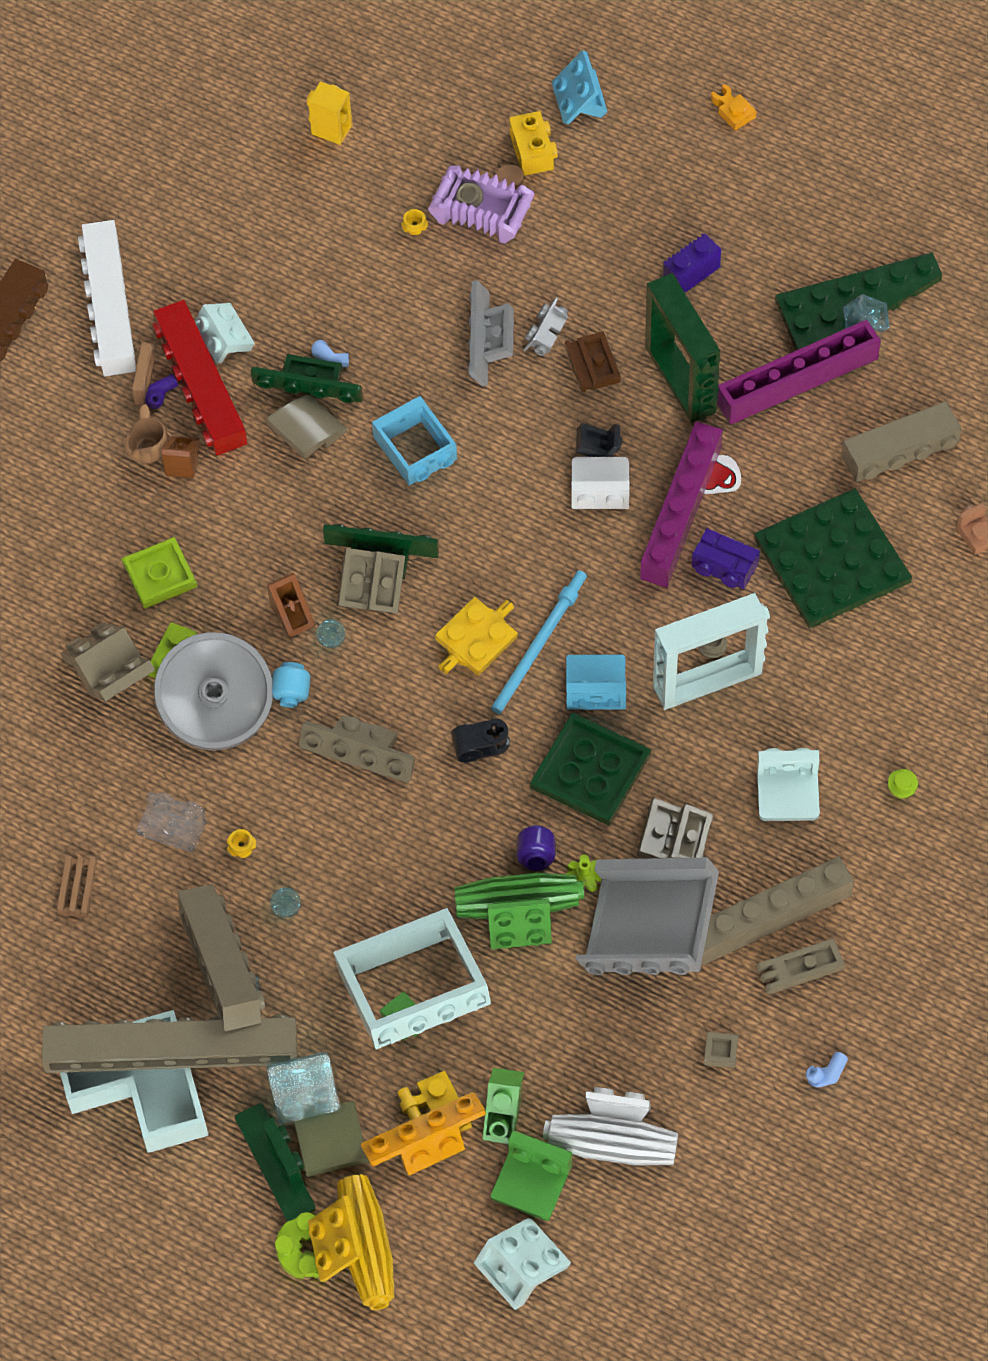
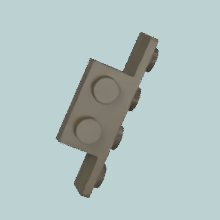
M345 715L341 716L333 729L309 721H305L302 724L299 747L405 783H409L412 778L415 757L392 749L397 740V732L388 730L383 726H375L360 721L356 717Z

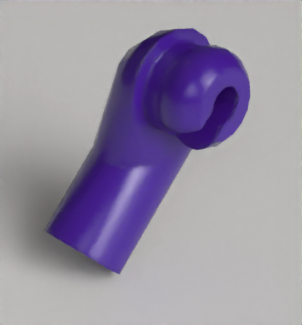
M173 374L149 385L145 398L149 408L158 409L161 407L166 392L178 387Z

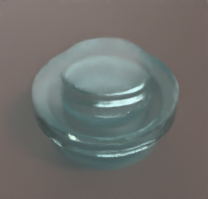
M328 619L319 625L316 636L322 646L335 648L344 642L346 633L341 623Z
M281 888L271 897V909L279 917L288 918L294 916L301 907L300 896L293 889Z

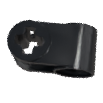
M500 719L457 726L451 731L456 758L461 763L501 755L510 746L508 726ZM498 735L499 738L494 739L493 736Z

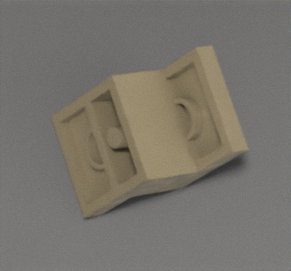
M102 622L94 626L90 630L92 634L84 639L78 637L65 645L67 649L60 653L65 663L75 668L89 694L103 701L109 700L155 671L150 660L141 657L125 628L112 623L106 624Z

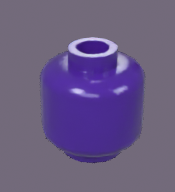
M538 825L523 829L518 834L516 840L518 862L531 871H541L550 866L556 856L554 834L549 829Z

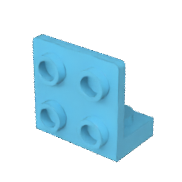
M567 655V710L626 709L625 656Z

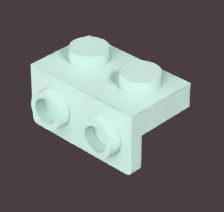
M231 303L205 304L194 320L216 364L222 363L228 353L251 351L255 344Z

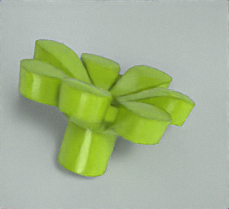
M581 855L579 862L571 861L568 864L567 869L569 872L566 875H576L577 881H583V888L586 886L590 892L598 889L596 881L602 882L600 876L594 871L596 860L590 862L587 855Z

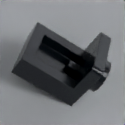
M581 423L577 428L576 453L589 457H611L621 448L620 425L614 424L608 431Z

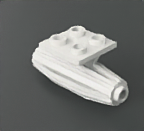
M594 1087V1092L586 1091V1100L591 1114L552 1115L551 1121L545 1120L543 1139L549 1140L548 1144L570 1151L574 1155L628 1165H674L678 1133L642 1122L646 1114L651 1110L650 1101L645 1100L644 1094L626 1092L625 1097L614 1096L611 1089Z

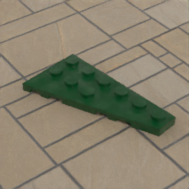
M933 252L779 293L775 295V302L795 350H799L864 320H868L870 325L880 319L882 314L890 309L892 311L897 309L909 297H916L941 281L942 272Z

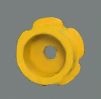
M411 209L404 214L401 227L411 235H419L427 229L428 221L422 211Z
M235 830L227 839V844L229 845L227 850L234 857L246 858L256 848V839L247 830ZM239 843H244V846L240 847Z

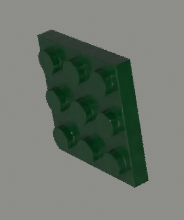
M572 712L532 778L530 788L610 826L650 758L651 749Z

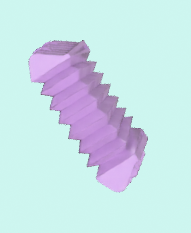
M449 166L442 177L435 195L432 197L433 200L428 211L440 224L444 225L450 218L453 225L458 219L461 226L467 221L468 228L475 223L477 230L483 227L484 234L489 230L490 237L496 233L499 242L506 244L507 241L515 238L518 229L522 226L521 223L527 210L531 207L530 204L535 194L523 185H520L515 190L514 182L507 186L506 178L499 183L497 174L489 179L487 172L480 176L478 169L471 175L468 168L462 173L460 166ZM474 183L481 188L483 201L479 207L467 206L465 203H459L456 200V192L461 185Z

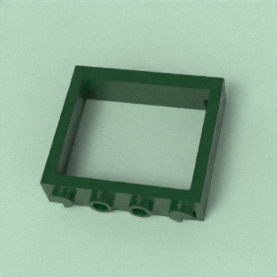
M673 273L647 283L645 348L690 422L706 420L707 416L716 413L720 349ZM675 335L690 358V365L675 343Z

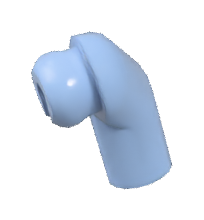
M834 1052L827 1067H809L806 1071L808 1083L817 1088L836 1083L848 1061L847 1056L840 1052Z

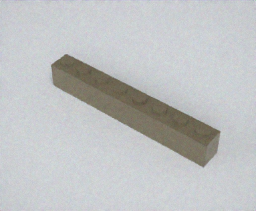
M274 1015L271 1018L261 1019L260 1024L224 1031L219 1017H212L205 1021L181 1018L176 1022L149 1019L145 1023L118 1020L114 1024L87 1021L82 1025L56 1022L51 1026H43L42 1064L45 1073L297 1065L296 1018H290L287 1015Z

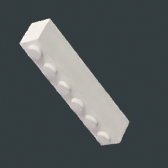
M115 220L82 224L83 236H78L80 252L86 253V258H82L81 263L83 274L89 275V281H84L86 297H92V303L87 304L89 319L95 320V326L90 327L92 341L93 343H98L99 348L94 350L96 366H102L103 376L136 372V361Z

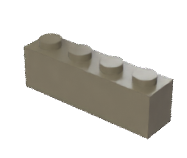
M945 401L843 440L841 456L856 482L864 479L870 480L884 471L896 470L910 461L922 460L931 453L953 448L959 443L961 426Z

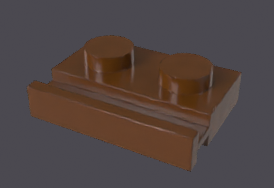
M604 331L577 338V341L574 342L565 341V349L582 393L586 392V389L589 388L598 389L621 382V376Z

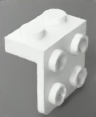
M573 458L572 509H629L628 458Z

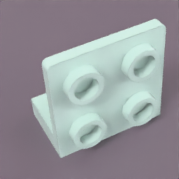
M527 1218L490 1238L474 1261V1264L516 1310L525 1304L537 1285L567 1269L571 1262L531 1218Z

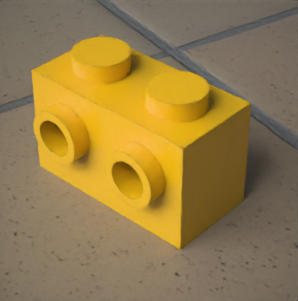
M320 81L315 91H310L306 102L309 107L308 121L311 125V134L341 145L352 127L350 93L336 85H329Z
M541 111L509 117L510 138L519 167L522 169L524 176L554 170V158H558L555 142H550L549 140L551 136L548 120L543 121Z

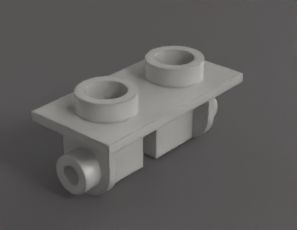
M557 297L549 305L544 303L536 317L540 320L537 326L533 324L525 336L528 342L523 349L524 351L531 346L535 348V353L539 356H544L550 352L557 336L550 332L549 329L559 334L568 319V310L562 306H555L558 301Z

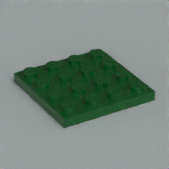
M856 488L754 533L756 544L809 629L901 588L912 581V576Z

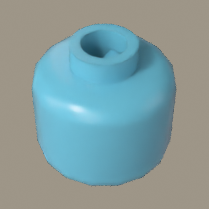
M284 662L281 664V667L273 671V698L280 701L281 706L294 708L297 707L298 703L305 701L309 697L311 676L304 669V665Z

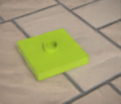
M175 537L121 558L122 564L144 609L198 587Z

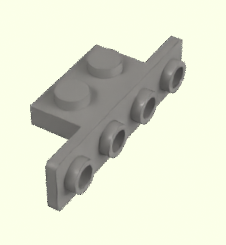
M478 280L472 281V289L469 294L471 303L469 325L471 333L468 340L470 350L468 372L471 378L475 379L483 387L488 385V363L513 356L514 309L509 303L489 309L490 294Z

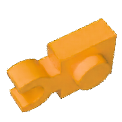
M722 85L724 96L717 95L715 91L711 92L712 103L719 106L718 114L734 130L739 129L756 118L757 111L741 94L733 97L731 88L728 85Z

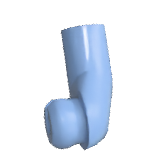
M317 340L312 345L311 351L315 359L342 363V367H349V353H334L324 340Z

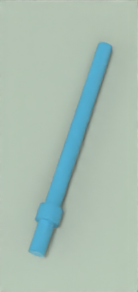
M578 570L569 585L561 590L558 595L559 601L491 706L492 711L495 713H502L565 611L575 603L579 596L577 592L587 578L586 573Z

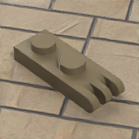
M834 938L760 962L756 965L758 973L770 970V972L760 976L763 984L775 981L765 986L767 994H773L844 970L845 967Z

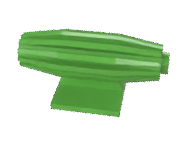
M551 873L490 877L454 887L458 918L489 920L491 949H506L529 945L537 946L552 943L550 913L579 906V899H584L583 881H577L576 875Z

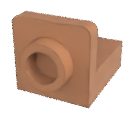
M983 503L975 507L968 506L962 510L957 522V531L974 555L988 549V519L985 516L986 506Z

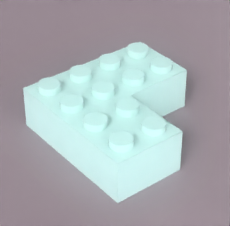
M174 1010L136 1020L132 1023H145L149 1019L176 1022L177 1019ZM190 1068L60 1073L72 1114L132 1097L148 1153L209 1136Z

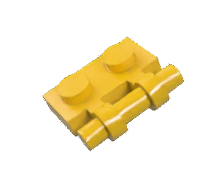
M445 1070L418 1082L417 1088L420 1095L412 1096L408 1087H404L397 1092L401 1100L399 1105L403 1113L407 1114L410 1120L421 1116L419 1109L427 1106L430 1112L459 1098ZM469 1122L458 1127L460 1133L472 1128V1123Z

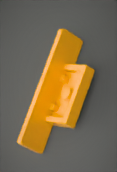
M471 1092L361 1143V1148L371 1166H376L400 1155L403 1167L409 1176L466 1150L458 1127L484 1116L486 1111L477 1095Z

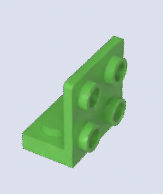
M513 1131L508 1141L509 1153L492 1191L491 1200L549 1221L572 1168V1152Z

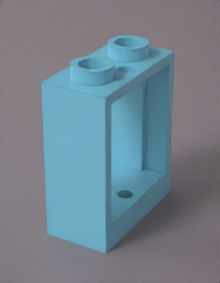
M421 396L372 422L373 438L409 486L415 482L424 481L433 472L441 468H447L457 460L456 443ZM422 423L441 449L409 466L390 439Z

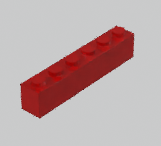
M185 300L154 310L155 322L151 323L153 332L157 339L162 338L164 344L161 345L166 360L171 359L174 364L171 366L176 381H182L184 387L181 388L186 403L191 402L194 407L191 410L196 425L201 424L204 429L201 434L206 447L212 446L215 455L218 456L247 445L244 425Z

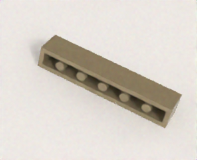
M840 856L711 915L701 966L851 897L854 880Z
M213 884L178 891L179 915L224 1031L260 1024V1010L265 1009L263 994L261 991L256 992L257 983L254 972H248V958L246 952H240V938L237 932L233 933L234 928L230 913L225 914L226 906L223 895H217Z

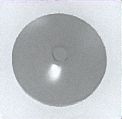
M202 633L181 641L163 659L155 679V705L166 728L182 742L203 750H224L249 740L262 727L268 717L273 700V682L270 670L263 657L250 644L238 637L225 633Z

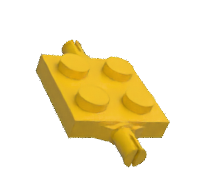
M476 597L469 601L435 635V640L449 654L438 665L439 669L444 674H448L459 663L468 667L479 676L518 637V632L504 620V617L514 609L511 602L509 604V601L505 600L496 610H493Z

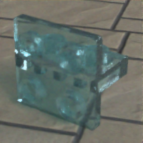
M327 1052L267 1066L270 1088L280 1124L340 1109Z

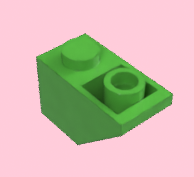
M493 1068L488 1083L482 1140L508 1144L512 1132L517 1129L524 1072Z

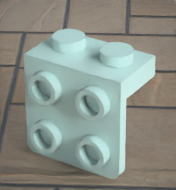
M770 748L765 751H758L757 781L759 818L761 820L808 821L819 818V750L798 748L794 751H781L777 748Z

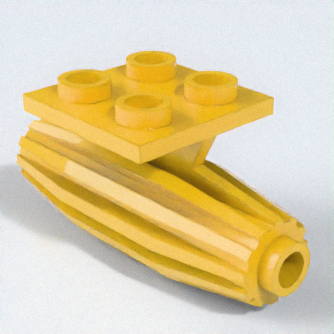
M363 1174L347 1176L337 1183V1201L308 1221L309 1235L315 1254V1264L321 1282H326L348 1267L363 1305H367L371 1310H381L388 1307L389 1302L394 1298L393 1259L383 1213L368 1177Z

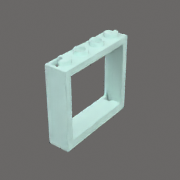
M755 593L655 629L653 687L664 710L762 674L763 662H765L764 648L767 647L765 639L768 633L767 619L770 618L767 606L764 607L763 603L759 602ZM747 629L745 650L677 674L678 654Z
M448 908L333 952L338 972L375 1049L393 1044L414 1034L422 1033L429 1028L450 1022L457 1017L477 1011L491 1004L487 983ZM450 938L472 983L376 1020L355 975Z

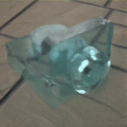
M862 294L843 307L846 328L864 320H868L872 328L879 332L890 328L887 303Z

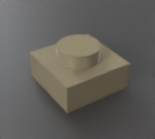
M707 1032L704 1065L735 1068L738 1035Z

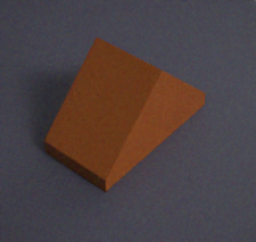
M172 436L169 439L168 443L162 448V459L166 476L194 478L200 438Z
M294 573L267 585L270 605L289 638L316 626Z

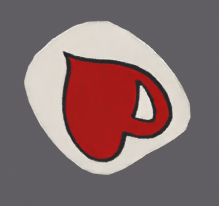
M725 455L718 456L704 494L732 492L740 487L741 473L737 463L731 457Z

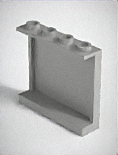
M707 857L596 860L594 871L602 879L587 953L586 955H576V960L585 970L594 975H602L604 972H616L622 975H629L631 972H644L650 975H657L659 972H673L679 975H684L688 972H700L719 875L718 869Z

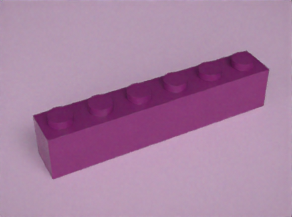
M864 320L718 385L717 405L731 425L879 358L881 340L868 320Z
M695 422L641 560L640 580L668 588L721 451L723 429Z

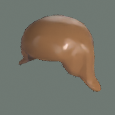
M143 404L140 407L139 420L133 424L131 432L126 437L125 450L132 460L149 464L162 458V448L168 443V433L165 425L152 418L149 407Z

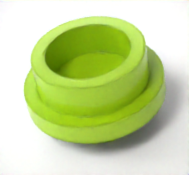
M898 769L890 774L888 788L894 796L907 798L912 796L917 790L918 779L913 772L907 769Z

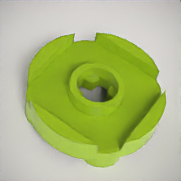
M308 1212L301 1213L298 1217H294L286 1222L280 1229L275 1241V1248L281 1267L291 1276L300 1279L313 1276L314 1278L319 1277L314 1251L312 1253L308 1250L304 1253L300 1251L302 1249L301 1243L311 1240L308 1221L315 1217V1215Z

